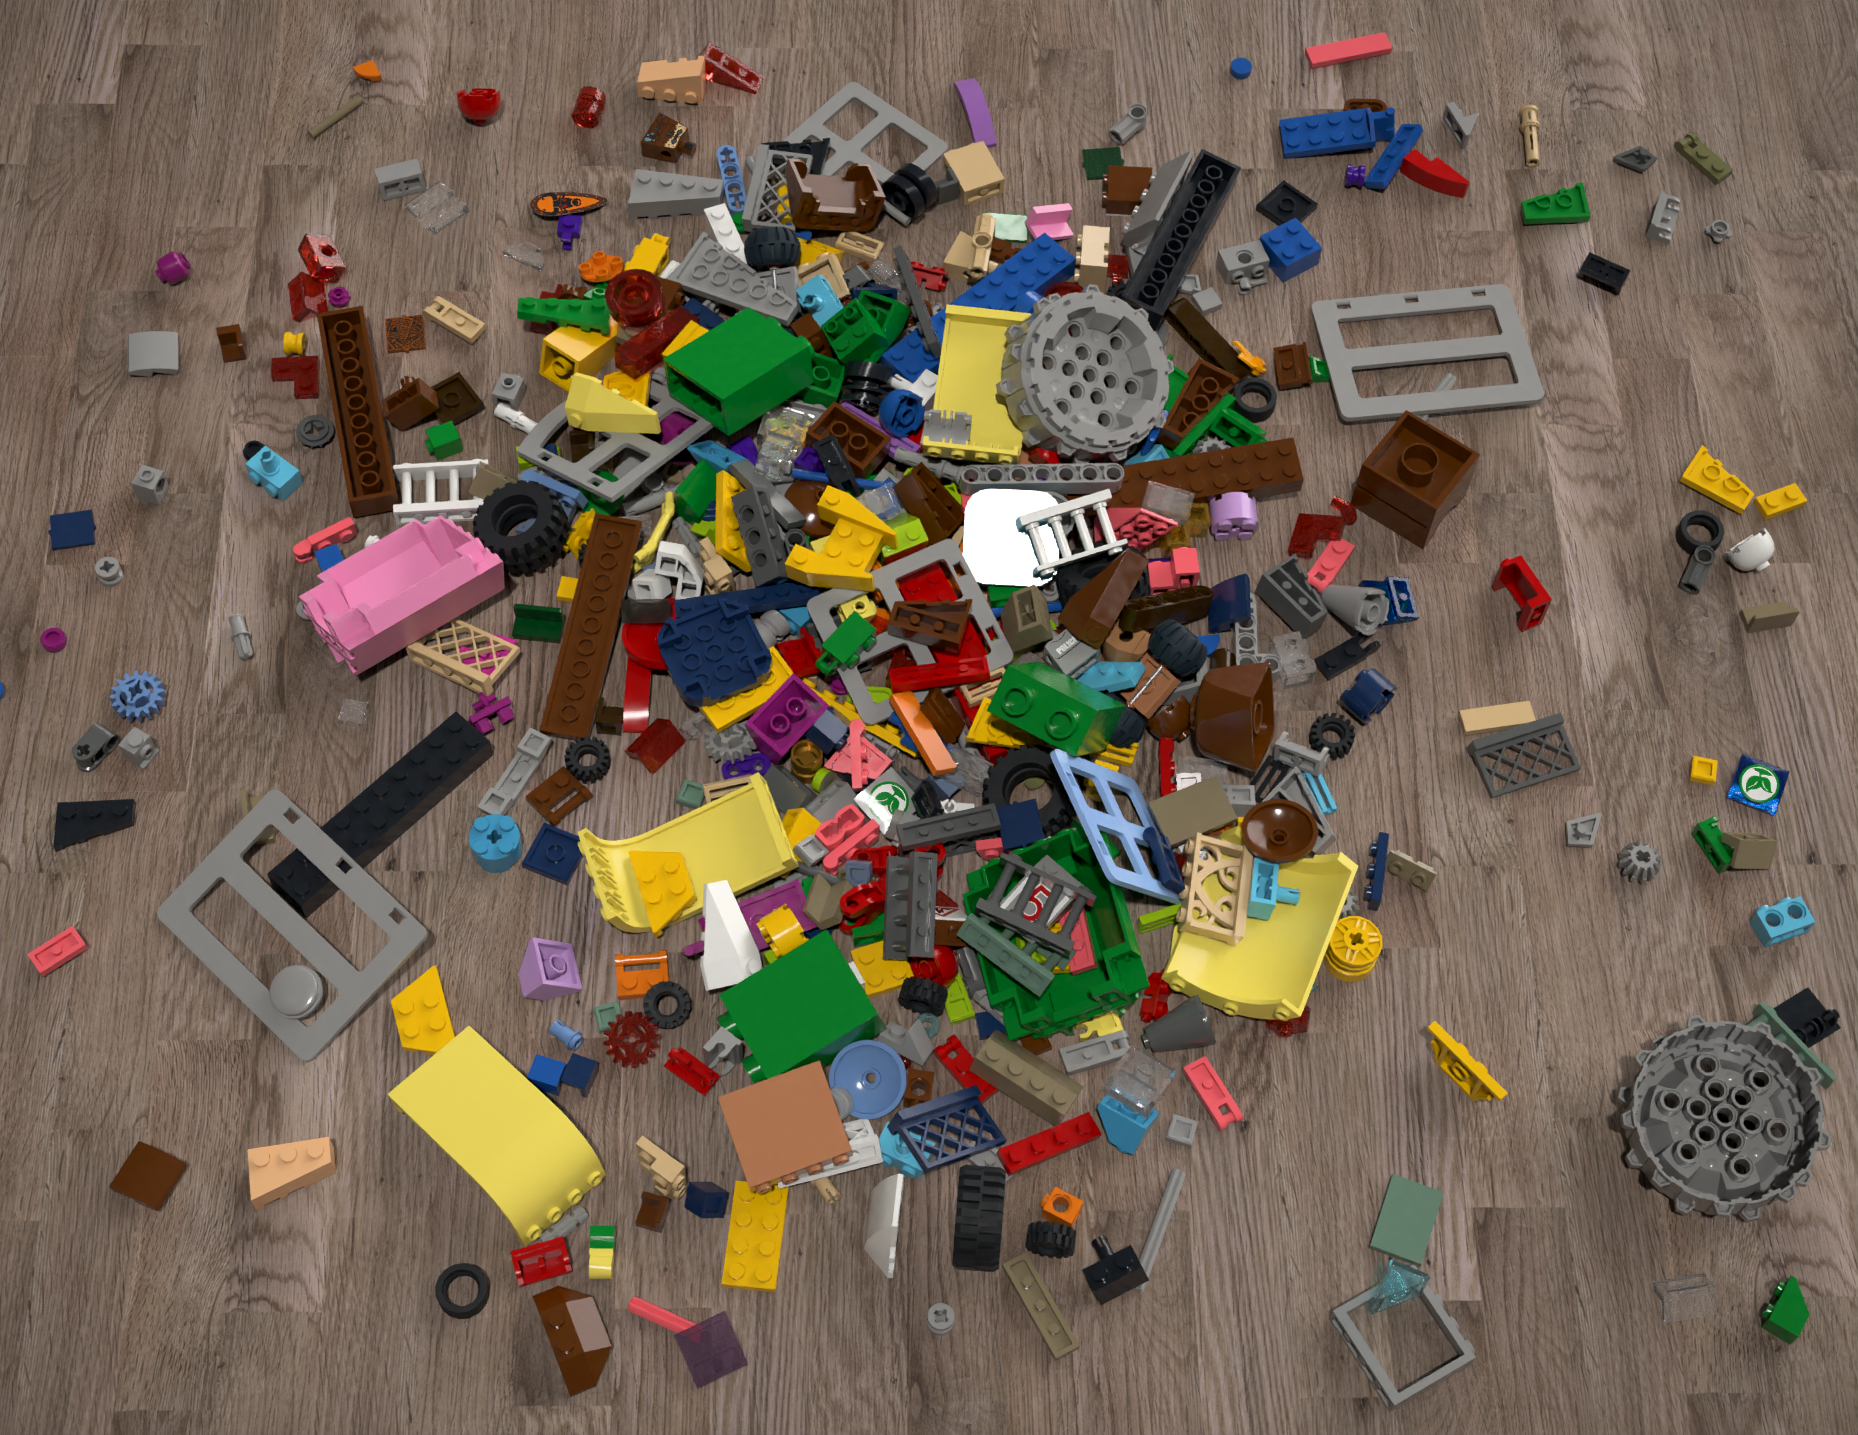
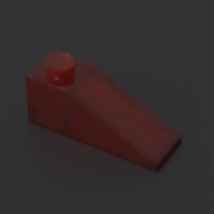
M709 42L701 51L699 56H705L706 79L751 94L758 92L764 79L762 75L712 42Z

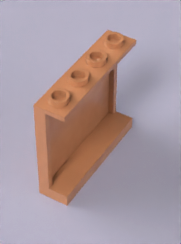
M820 1060L718 1097L751 1193L755 1191L757 1194L768 1192L774 1184L780 1182L783 1185L790 1184L798 1180L797 1176L807 1172L808 1175L817 1174L824 1170V1166L832 1163L834 1166L842 1165L849 1161L848 1157L853 1156Z

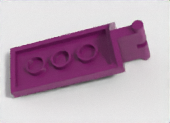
M798 879L738 903L758 951L769 947V944L761 936L756 923L760 922L759 919L785 903L795 915L804 932L817 927L803 912L806 897ZM703 917L698 919L701 932H705V918ZM698 941L684 947L681 951L682 955L688 957L704 951V941Z

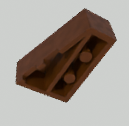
M922 461L894 486L910 515L920 519L929 540L928 546L945 540L965 519V515L961 511V505Z

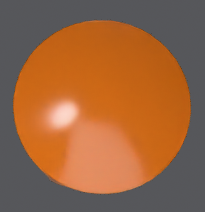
M604 251L593 253L592 258L578 266L580 276L589 282L611 280L617 277L624 268L621 257L606 255Z

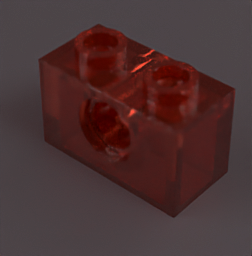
M304 235L298 247V252L313 282L338 283L346 266L330 235Z

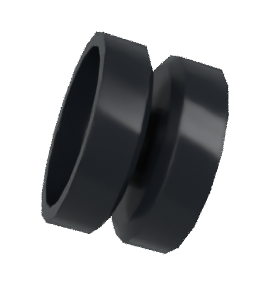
M912 163L902 165L894 175L881 185L885 200L911 218V221L919 217L924 212V209H927L937 200V189L930 176Z

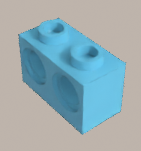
M1799 896L1794 899L1790 897L1784 898L1777 905L1771 907L1764 905L1755 910V915L1749 923L1763 948L1808 933L1815 920L1802 897ZM1788 913L1794 915L1796 919L1790 917ZM1766 921L1772 923L1774 927L1768 925Z

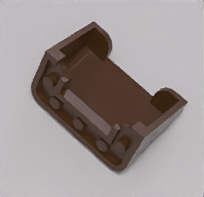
M788 158L785 167L791 218L797 228L865 232L871 230L876 225L885 195L871 164L856 163L849 167L845 177L806 174L807 166L803 160Z

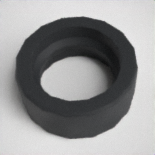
M1253 377L1239 382L1233 395L1236 398L1234 411L1253 423L1263 422L1271 417L1275 410L1277 393L1270 382ZM1250 392L1259 393L1268 400V404L1264 407L1253 408L1246 405L1241 400V396Z
M1695 510L1687 513L1682 518L1676 532V539L1680 547L1693 555L1697 547L1703 545L1709 546L1716 551L1725 533L1724 525L1713 513ZM1690 525L1706 527L1712 533L1713 540L1709 542L1695 540L1689 535L1687 527Z
M467 1263L454 1264L445 1269L439 1276L435 1286L436 1298L442 1310L450 1317L457 1319H467L479 1314L486 1306L489 1298V1286L483 1272L476 1266ZM461 1276L471 1277L478 1285L477 1298L466 1306H455L449 1302L446 1296L448 1284Z

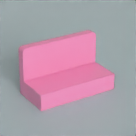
M1069 203L1032 207L1025 224L1034 239L1044 232L1053 240L1072 238L1073 232L1066 222L1073 209Z

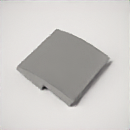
M148 331L129 334L128 374L152 377L153 372L177 375L178 332Z

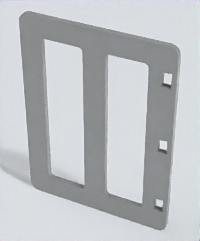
M1496 284L1323 300L1312 304L1311 314L1340 416L1345 421L1400 417L1406 410L1414 415L1535 404L1543 400L1544 390L1510 289L1506 285ZM1484 292V296L1473 297L1472 293ZM1417 299V302L1406 303L1405 300ZM1349 305V308L1338 309L1337 306ZM1489 308L1494 311L1501 335L1347 349L1344 346L1338 323ZM1507 356L1517 383L1361 398L1358 395L1352 370Z
M276 789L269 791L160 905L157 911L160 921L301 1060L306 1062L313 1061L427 938V930L284 793ZM290 810L300 818L294 824L285 817ZM275 826L389 935L390 942L363 971L358 972L244 862L243 855L269 827ZM342 860L352 867L346 874L338 867ZM220 879H225L339 990L340 994L337 999L310 1027H306L299 1019L292 1020L279 1015L271 1006L269 989L192 914V909ZM395 910L405 918L400 924L391 918Z

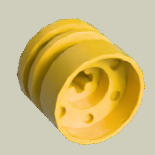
M1348 916L1340 919L1335 926L1323 957V963L1327 971L1335 978L1344 982H1358L1370 975L1383 946L1382 935L1378 927L1370 920L1360 916Z

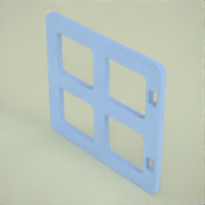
M1060 749L1050 752L1054 766L1107 879L1113 884L1174 904L1181 903L1182 899H1179V893L1177 894L1170 888H1165L1159 880L1152 878L1136 845L1138 843L1151 848L1150 843L1143 839V832L1148 827L1155 828L1161 834L1137 783L1131 777L1080 757H1075ZM1073 773L1089 778L1094 782L1108 814L1092 809L1087 805ZM1110 787L1126 792L1130 796L1144 827L1124 819ZM1099 830L1119 837L1135 872L1117 867L1114 864Z

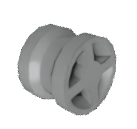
M104 557L96 563L95 571L99 576L101 584L107 587H114L122 582L123 571L115 558Z
M945 1303L934 1304L928 1311V1329L935 1335L943 1336L948 1334L954 1326L955 1314L953 1309Z

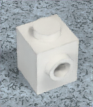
M647 569L632 580L637 602L659 603L672 593L669 576L655 574V569Z

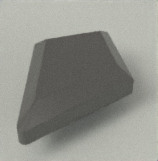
M1641 146L1613 157L1614 162L1642 173L1657 160V157Z

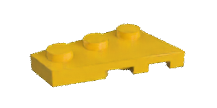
M987 697L983 698L965 739L966 742L1020 749V745L1028 744L1029 748H1033L1034 744L1042 745L1044 748L1046 741L988 712L987 709L991 699Z

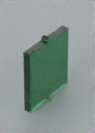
M1120 147L1082 150V167L1085 168L1087 180L1103 179V174L1108 172V165H1124Z

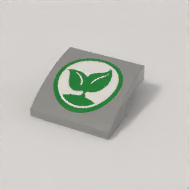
M893 767L889 768L853 799L871 820L874 819L879 824V830L884 835L895 809L912 815L916 812L911 800L915 792Z

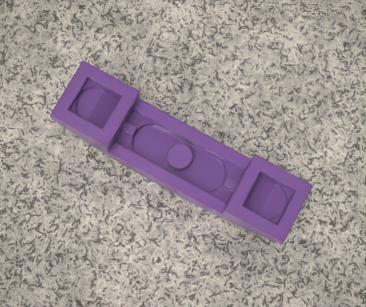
M976 79L954 82L958 99L962 101L971 127L970 134L973 143L984 141L987 148L997 146L990 112Z

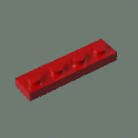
M983 656L889 669L892 693L990 680V671L987 657Z
M1087 1112L998 1149L996 1154L1007 1175L1011 1176L1100 1138L1101 1132L1091 1114Z

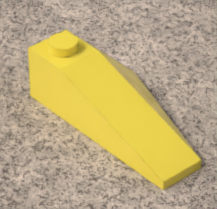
M577 372L573 375L565 404L569 426L597 432L659 434L661 432L656 411L634 399L631 401L620 396V391L615 388L609 390L602 386L601 380Z

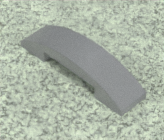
M529 728L517 746V754L495 787L489 788L477 808L489 815H505L533 778L552 739Z

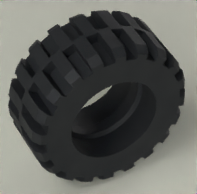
M519 480L515 484L509 482L501 489L499 487L496 488L491 496L487 495L483 499V505H479L476 511L478 516H474L473 534L475 538H479L484 548L487 547L492 554L496 553L503 560L505 572L509 570L510 573H519V571L528 573L532 572L531 569H540L544 567L543 564L547 561L550 563L554 560V555L556 553L559 554L563 549L562 543H566L568 538V517L553 491H550L544 484L539 485L535 481L527 483L526 480ZM536 517L533 525L525 532L515 536H506L509 529L520 520Z
M1096 541L1093 545L1094 548L1107 545V542ZM1126 544L1122 548L1123 551L1118 554L1109 556L1107 552L1059 567L1057 579L1062 607H1065L1072 595L1081 590L1092 578H1095L1128 548L1144 558L1146 557L1136 547ZM1082 546V548L1080 549L1076 548L1072 550L1071 554L1074 555L1084 552V546ZM1148 564L1128 600L1151 595ZM1122 610L1116 620L1120 619Z
M1028 744L1020 745V750L1015 751L1014 748L1007 750V756L1003 758L1000 755L995 759L997 765L989 767L987 770L989 779L985 778L982 785L985 789L982 793V798L986 805L995 803L996 808L1011 805L1010 796L1014 787L1023 779L1031 776H1043L1050 779L1054 785L1053 795L1050 801L1039 810L1043 833L1046 839L1048 836L1056 835L1064 826L1069 828L1072 822V815L1077 816V813L1050 757V752L1054 749L1048 747L1044 750L1043 746L1039 744H1034L1033 748H1029ZM1073 773V775H1074V777H1075V780H1076V782H1077V784H1078V786H1079V788H1080V785H1079V782H1078V780H1077V778H1076V776H1075V773Z
M964 1165L960 1167L952 1265L957 1269L994 1272L999 1269L1006 1171L1001 1167Z

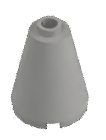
M1331 584L1323 590L1321 595L1322 602L1328 610L1359 633L1368 636L1378 631L1375 628L1379 623L1383 625L1389 611V599L1385 598V591L1378 588Z

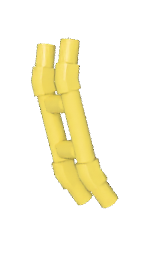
M673 492L665 493V503L661 505V517L650 539L642 549L634 554V559L636 560L632 566L634 573L642 569L641 566L648 565L653 561L660 541H662L672 523V517L675 513Z

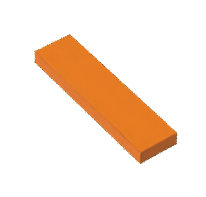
M913 692L891 694L889 701L933 776L954 773L957 768L955 762L931 722L920 709L921 705Z

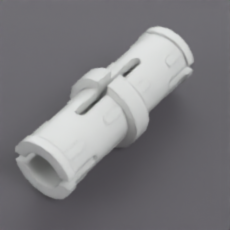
M502 402L497 405L494 411L496 417L508 422L512 428H518L527 434L538 424L526 417L523 412H517Z

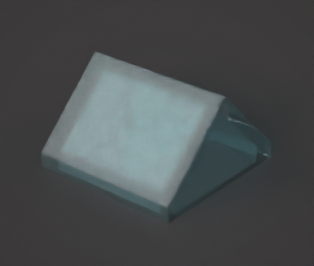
M1391 1259L1378 1284L1369 1310L1371 1315L1421 1296L1430 1281L1429 1275Z

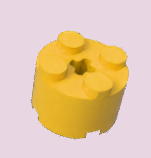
M786 903L759 919L760 922L756 923L761 936L771 947L776 959L809 940L805 938L803 928Z

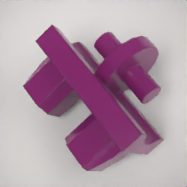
M482 692L478 693L477 698L479 701L472 704V708L474 711L483 708V710L469 716L468 722L475 726L481 734L486 735L494 730L489 720L492 716L497 715L502 725L512 721L514 715L510 708L512 703L510 698L507 696L490 705V703L497 700L495 695L491 694L485 697Z

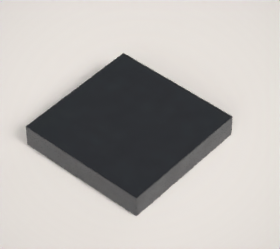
M1283 180L1256 205V211L1280 226L1294 218H1297L1302 223L1317 209L1318 203Z

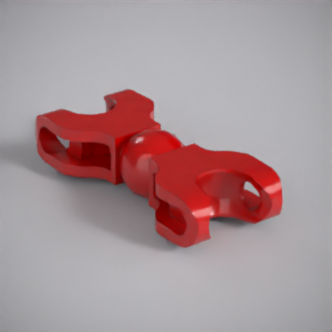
M939 843L915 849L914 851L927 853L930 850H935L939 853L937 858L938 882L943 872L941 864L944 862L946 854L944 846ZM886 873L882 874L877 881L874 880L869 884L857 885L842 895L839 908L843 913L841 923L838 924L841 932L846 935H852V928L871 924L885 910ZM848 901H852L849 906L846 905ZM856 918L857 922L854 925H846L844 920Z

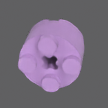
M1229 492L1222 494V499L1216 501L1213 498L1209 502L1211 531L1215 535L1216 540L1224 541L1229 537H1238L1240 540L1252 538V533L1258 529L1255 497L1252 496V499L1248 498V493Z

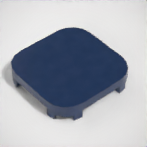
M726 597L717 598V604L673 620L672 617L664 621V625L658 633L657 643L660 656L679 695L685 702L693 706L704 707L713 705L753 689L764 683L771 673L772 660L770 650L767 649L745 603L741 604L737 601L727 600Z

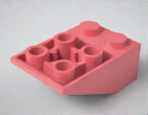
M1143 508L1106 509L1116 540L1127 539V544L1136 547L1139 551L1178 525L1173 520ZM1096 516L1093 518L1095 542H1107L1099 517Z

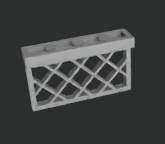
M760 144L742 215L744 231L752 232L754 228L778 226L789 228L796 233L797 227L793 221L792 225H783L779 221L787 215L791 217L790 208L784 203L785 200L789 199L788 193L779 197L775 191L784 185L787 188L786 178L784 179L780 172L785 170L788 158L800 159L806 162V174H810L813 155L769 150V145ZM773 158H781L785 161L784 164L777 168L772 164ZM777 175L781 181L771 187L768 179ZM772 193L777 200L766 205L763 199ZM781 204L785 211L775 216L771 209ZM766 212L772 217L767 222L758 221L759 216Z

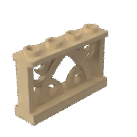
M1196 832L1191 839L1187 840L1184 849L1185 854H1187V861L1183 865L1182 876H1185L1184 885L1186 889L1179 892V899H1182L1176 915V921L1179 922L1178 931H1187L1225 941L1228 945L1236 946L1245 936L1253 853L1245 844L1242 846ZM1200 849L1211 850L1216 857V862L1213 863V858L1208 853L1205 854L1207 860H1202L1199 856ZM1221 853L1234 856L1236 858L1222 860ZM1218 872L1221 883L1231 890L1232 894L1221 897L1214 905L1206 895L1201 882L1211 874ZM1229 873L1233 875V881L1226 878ZM1222 903L1230 905V911H1227L1224 907L1222 910L1219 908ZM1196 908L1200 911L1198 918L1208 913L1210 915L1209 920L1204 923L1195 921L1192 916L1193 909ZM1216 920L1228 929L1214 926L1212 923Z

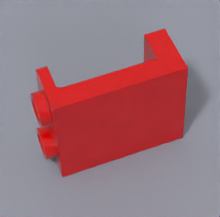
M1521 555L1513 559L1509 557L1500 563L1491 588L1494 592L1507 588L1522 610L1516 625L1522 633L1542 624L1552 599Z

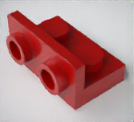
M805 627L799 628L800 639L777 643L778 653L796 676L802 677L820 673V670L815 667V663L822 653L820 648H816L812 634L809 635Z

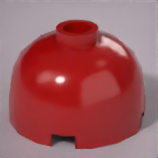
M472 88V91L467 94L465 89L457 91L458 108L466 118L474 119L475 124L487 123V119L493 118L499 111L501 104L500 90L496 92V89Z
M934 945V958L913 957L909 961L916 979L917 977H922L923 980H926V978L931 979L930 982L936 981L939 983L938 986L943 985L945 989L954 982L958 974L956 953L947 945Z

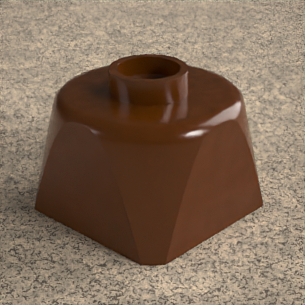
M1270 662L1215 668L1205 674L1199 693L1193 695L1190 706V726L1195 730L1197 746L1203 756L1251 772H1257L1275 732L1272 664Z

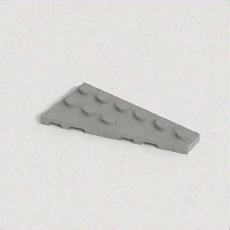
M704 231L670 279L681 283L684 291L739 310L750 307L765 318L774 317L780 324L789 326L799 311L798 304L782 291L772 287L769 281L759 277L755 270L733 253H728L720 243L714 242Z

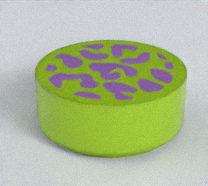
M825 767L819 769L812 780V789L819 793L824 791L832 781L833 772Z

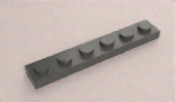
M902 245L893 249L896 258L893 259L898 272H902L899 274L902 285L908 288L904 292L909 303L913 302V305L910 306L915 319L919 318V322H916L920 334L925 335V338L922 339L927 351L931 350L935 358L940 357L941 344L910 260Z

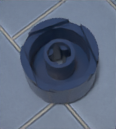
M1375 668L1368 671L1363 669L1355 678L1357 683L1351 689H1346L1339 698L1343 701L1342 705L1364 724L1372 721L1369 717L1371 714H1380L1395 695L1391 691L1397 690V687Z

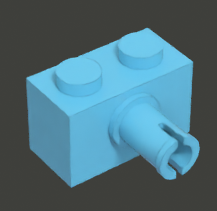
M819 274L796 289L799 294L798 300L800 304L809 310L811 316L820 327L844 307L826 277Z
M264 446L245 463L248 478L254 484L263 486L270 496H276L283 502L303 484L300 471L267 446Z
M1260 858L1253 859L1247 908L1248 917L1269 920L1276 901L1294 905L1298 904L1300 889L1278 886L1279 863L1268 862Z
M888 1121L879 1137L883 1162L879 1164L885 1167L893 1166L899 1169L906 1177L922 1179L924 1171L900 1135H892L887 1128L890 1123ZM908 1131L913 1138L921 1140V1136ZM926 1139L925 1143L934 1147L936 1143ZM923 1151L924 1156L930 1162L934 1154Z

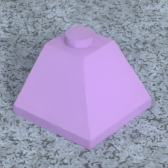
M534 937L529 940L518 974L524 998L547 1000L582 990L572 944Z

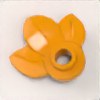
M1231 342L1242 352L1237 357L1249 366L1250 371L1254 375L1260 376L1261 373L1264 374L1267 371L1264 367L1266 363L1260 357H1254L1240 342Z

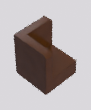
M240 325L217 327V336L221 345L223 362L228 363L247 359Z
M643 1191L641 1195L642 1205L635 1224L637 1227L662 1233L670 1210L669 1200L666 1197Z

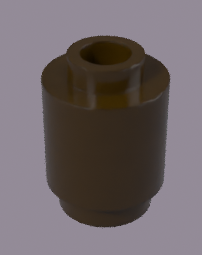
M1219 648L1211 653L1210 670L1235 666V655L1230 650Z

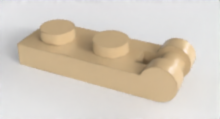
M436 296L432 300V305L430 307L427 306L422 311L423 316L427 320H433L471 344L486 330L485 323L440 296Z

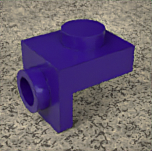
M808 446L794 461V467L797 469L825 472L815 451Z

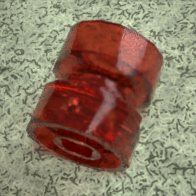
M586 86L581 88L571 114L573 121L583 128L596 127L606 103L605 94L595 87Z

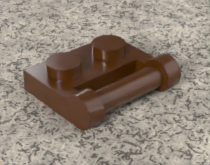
M563 766L525 797L526 801L550 825L556 827L564 816L583 801L587 802L593 795L586 786L582 785ZM574 791L577 793L555 812L551 811Z

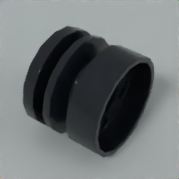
M846 362L843 378L852 384L841 387V391L845 394L840 395L839 402L842 404L845 401L861 411H879L882 400L888 394V392L880 388L891 386L893 370L887 366L872 362Z

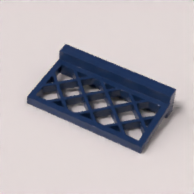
M977 1085L897 1111L887 1126L892 1135H900L924 1173L1002 1146L1007 1141L978 1099L982 1092ZM975 1109L980 1120L968 1116V1111ZM954 1117L961 1120L960 1127L948 1122V1118ZM932 1123L942 1127L941 1133L928 1129L929 1124ZM966 1123L977 1127V1134L966 1130ZM946 1129L958 1134V1140L956 1141L945 1136ZM913 1130L922 1134L921 1140L913 1138L908 1131ZM983 1130L991 1133L994 1140L983 1137ZM926 1136L939 1141L938 1148L925 1143ZM963 1137L975 1141V1146L971 1147L962 1143ZM943 1144L956 1148L955 1154L942 1150ZM923 1151L936 1155L935 1161L928 1162Z

